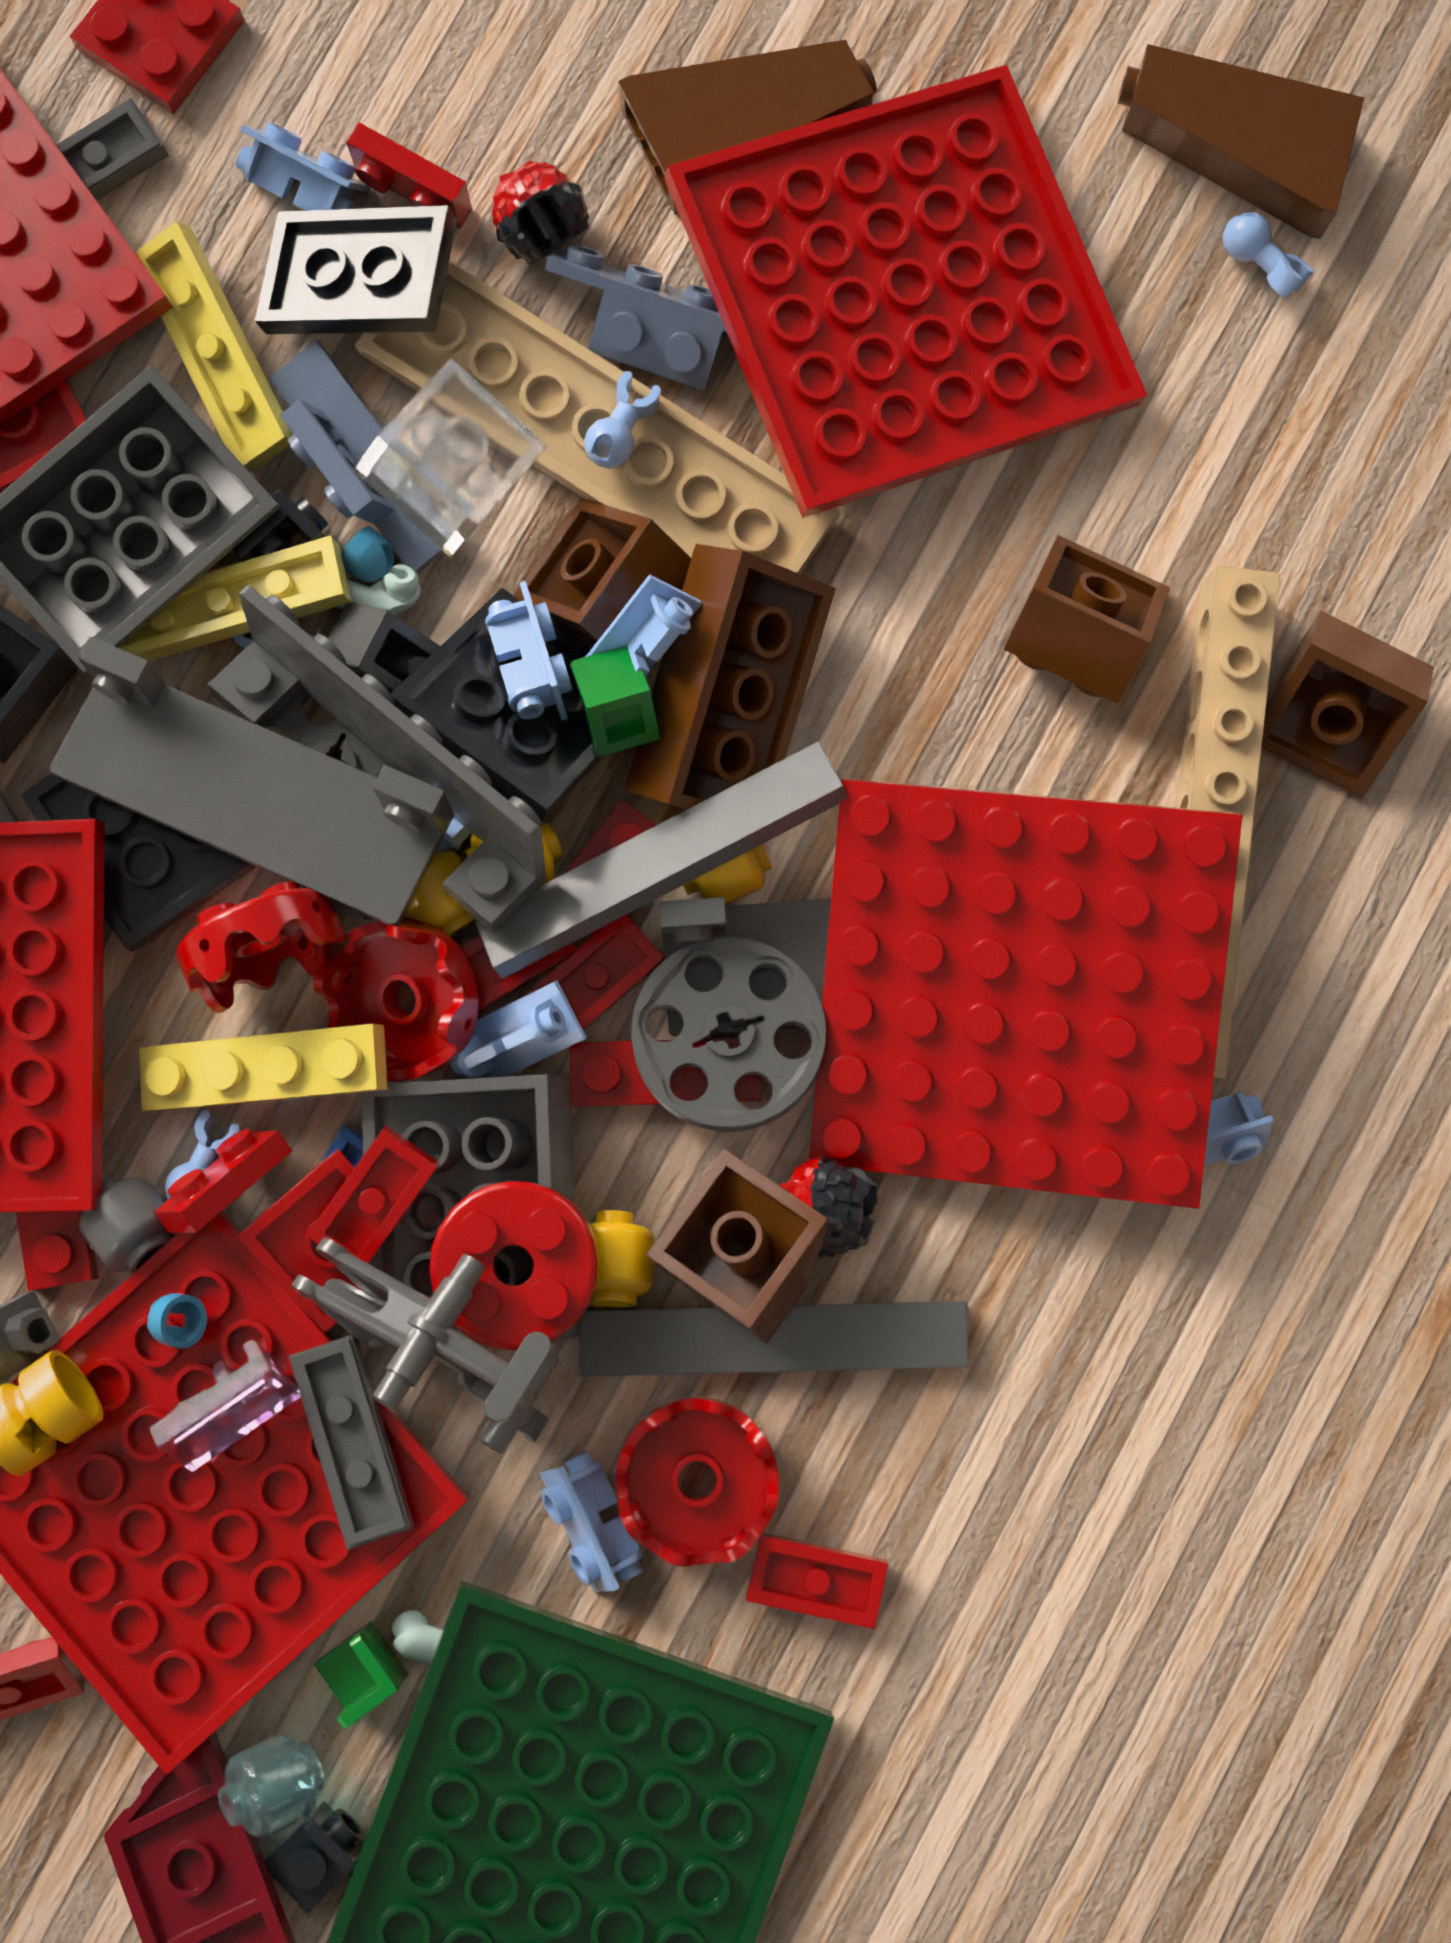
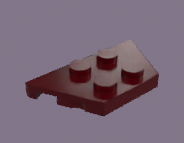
M214 1732L168 1775L158 1766L141 1787V1793L129 1808H125L103 1835L142 1943H296L217 1733Z

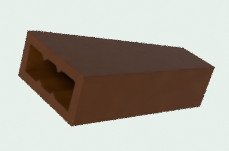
M846 40L630 75L618 81L621 112L674 215L678 211L664 179L667 166L872 105L873 95L877 93L876 81L870 66L864 58L856 60Z
M1147 44L1139 67L1127 66L1117 104L1128 106L1122 131L1303 234L1321 239L1338 210L1364 97Z

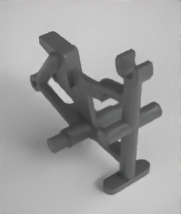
M325 1237L322 1238L316 1247V1251L363 1291L340 1279H329L321 1287L302 1275L296 1277L291 1288L302 1297L316 1304L357 1340L369 1342L377 1338L384 1343L388 1342L398 1348L385 1368L388 1372L372 1395L375 1400L387 1408L396 1411L410 1387L416 1386L432 1359L435 1358L458 1374L459 1383L465 1389L485 1401V1414L490 1423L479 1439L484 1445L502 1454L517 1429L525 1435L526 1439L534 1443L536 1442L549 1419L542 1412L535 1409L533 1403L560 1361L555 1355L550 1353L551 1344L549 1338L541 1332L528 1334L508 1363L452 1329L473 1296L472 1290L486 1270L482 1263L469 1255L463 1254L449 1277L443 1278L433 1296L429 1298L353 1256L336 1242Z

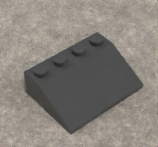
M150 365L0 494V581L82 672L88 675L89 672L78 660V656L89 636L119 648L275 513L280 506L158 371Z
M544 1074L388 1083V1090L362 1092L363 1155L384 1126L387 1125L440 1162L401 1217L400 1221L403 1224L399 1222L396 1224L368 1263L382 1272L383 1265L386 1263V1274L431 1298L434 1294L429 1268L431 1247L439 1226L451 1209L470 1193L490 1184L524 1181L551 1188L575 1203L570 1078ZM517 1245L504 1248L498 1254L495 1263L499 1278L510 1285L525 1283L532 1275L534 1267L530 1253ZM579 1321L553 1341L580 1336ZM453 1326V1328H452L453 1330H455V1331H457L458 1333L462 1334L463 1336L467 1337L466 1335H464L462 1332H460L459 1330H457V1329ZM377 1338L368 1342V1347L393 1346Z

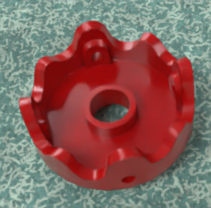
M287 881L266 889L261 893L260 897L238 905L231 902L221 903L202 911L197 916L199 925L181 940L177 948L176 957L190 993L199 991L207 1006L213 1012L223 1013L234 1003L233 987L235 984H248L256 989L269 990L276 983L277 970L280 964L291 957L296 958L304 970L314 976L323 963L333 958L332 942L336 944L345 941L347 938L330 899L313 889H300L294 881Z
M404 917L398 925H386L376 921L349 931L347 933L349 941L344 949L337 956L323 963L313 978L314 991L324 996L329 1006V1023L327 1028L364 1024L384 1025L387 1082L412 1080L446 1068L463 1052L470 1042L477 1023L479 1008L477 981L470 962L458 943L444 930L425 921ZM402 981L406 982L415 994L416 1003L411 1014L401 1008L397 999V990Z
M507 1181L490 1184L472 1192L451 1209L439 1226L431 1247L429 1268L434 1293L443 1278L449 1277L463 1254L469 1255L482 1263L486 1270L472 1290L473 1296L454 1327L474 1342L493 1349L517 1351L524 1338L532 1332L544 1333L550 1341H553L580 1320L588 1309L597 1286L600 1272V1254L596 1238L588 1220L580 1208L568 1197L540 1184L524 1181ZM511 1245L523 1247L530 1253L533 1259L532 1275L521 1285H510L503 1282L496 1272L495 1263L498 1254L504 1248Z
M690 1397L677 1399L655 1408L639 1421L626 1439L615 1472L619 1514L626 1531L636 1542L666 1562L676 1566L687 1567L709 1563H730L741 1558L754 1546L774 1515L778 1503V1466L767 1436L754 1419L738 1407L713 1398ZM693 1461L707 1463L712 1467L717 1478L714 1489L708 1495L700 1498L685 1494L678 1482V1475L681 1469Z

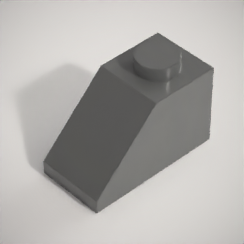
M354 602L345 605L328 637L345 657V665L360 678L365 674L373 676L384 685L390 694L440 647V645L388 610Z

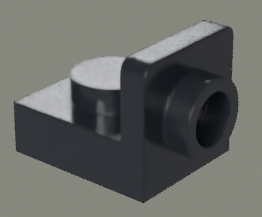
M278 489L271 497L279 504L280 508L231 551L240 562L292 547L293 541L291 538L297 532L307 542L324 538L325 535L322 531L329 524L304 497H301L294 504Z
M323 1801L265 1859L270 1875L308 1914L346 1875L350 1876L353 1873L365 1835L360 1825L349 1813L340 1808L334 1812Z

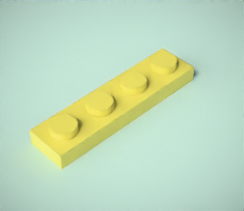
M176 221L136 251L135 254L173 306L172 309L161 315V318L224 445L252 473L290 446L288 439L293 435V432L280 416L283 411L191 227Z
M327 536L206 572L119 648L149 662L248 633L250 629L238 597V593L246 585H250L265 599L271 594L277 596L292 610L297 618L350 603L351 598L340 546L332 536Z
M379 1024L139 1047L142 1111L157 1112L388 1090L384 1025Z

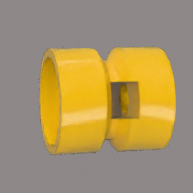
M57 1350L50 1351L21 1371L18 1378L19 1386L12 1383H5L0 1386V1466L18 1477L27 1474L54 1455L57 1448L56 1440L66 1444L73 1442L103 1419L102 1406L94 1388L78 1366L65 1354Z

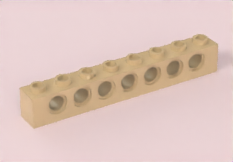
M1216 565L1200 586L1176 808L1243 814L1213 1082L1223 1080L1226 1077L1280 573Z

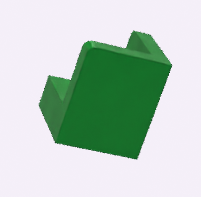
M627 645L571 662L572 674L584 704L592 741L598 757L660 740L650 688L642 670L635 671Z
M372 1620L314 1663V1666L344 1708L336 1718L343 1730L398 1691L408 1676V1672Z

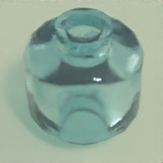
M285 1734L272 1736L230 1758L225 1768V1786L221 1787L218 1791L219 1804L223 1815L231 1826L236 1827L241 1824L253 1837H270L309 1817L313 1813L318 1803V1793L324 1788L323 1770L317 1755L309 1744L304 1741L297 1742Z

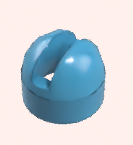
M366 526L358 531L341 553L344 570L363 582H374L384 578L389 573L390 567L393 566L395 560L392 546L371 526Z
M172 1293L161 1296L150 1307L147 1329L152 1337L162 1345L179 1349L188 1348L197 1343L203 1336L207 1325V1313L202 1302L196 1297ZM168 1314H185L183 1327L166 1325Z

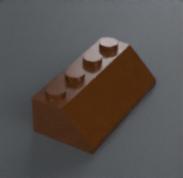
M695 544L682 591L701 600L702 605L690 618L691 628L686 634H679L663 654L651 694L660 740L636 746L624 790L689 809L785 759L836 588L744 551Z

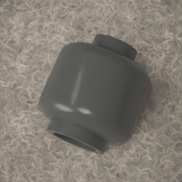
M112 1177L102 1181V1191L97 1198L96 1210L82 1211L78 1223L82 1237L104 1266L118 1273L130 1271L133 1274L176 1234L168 1233L154 1214V1211L166 1201L149 1181L140 1177L126 1178L121 1181L116 1177Z

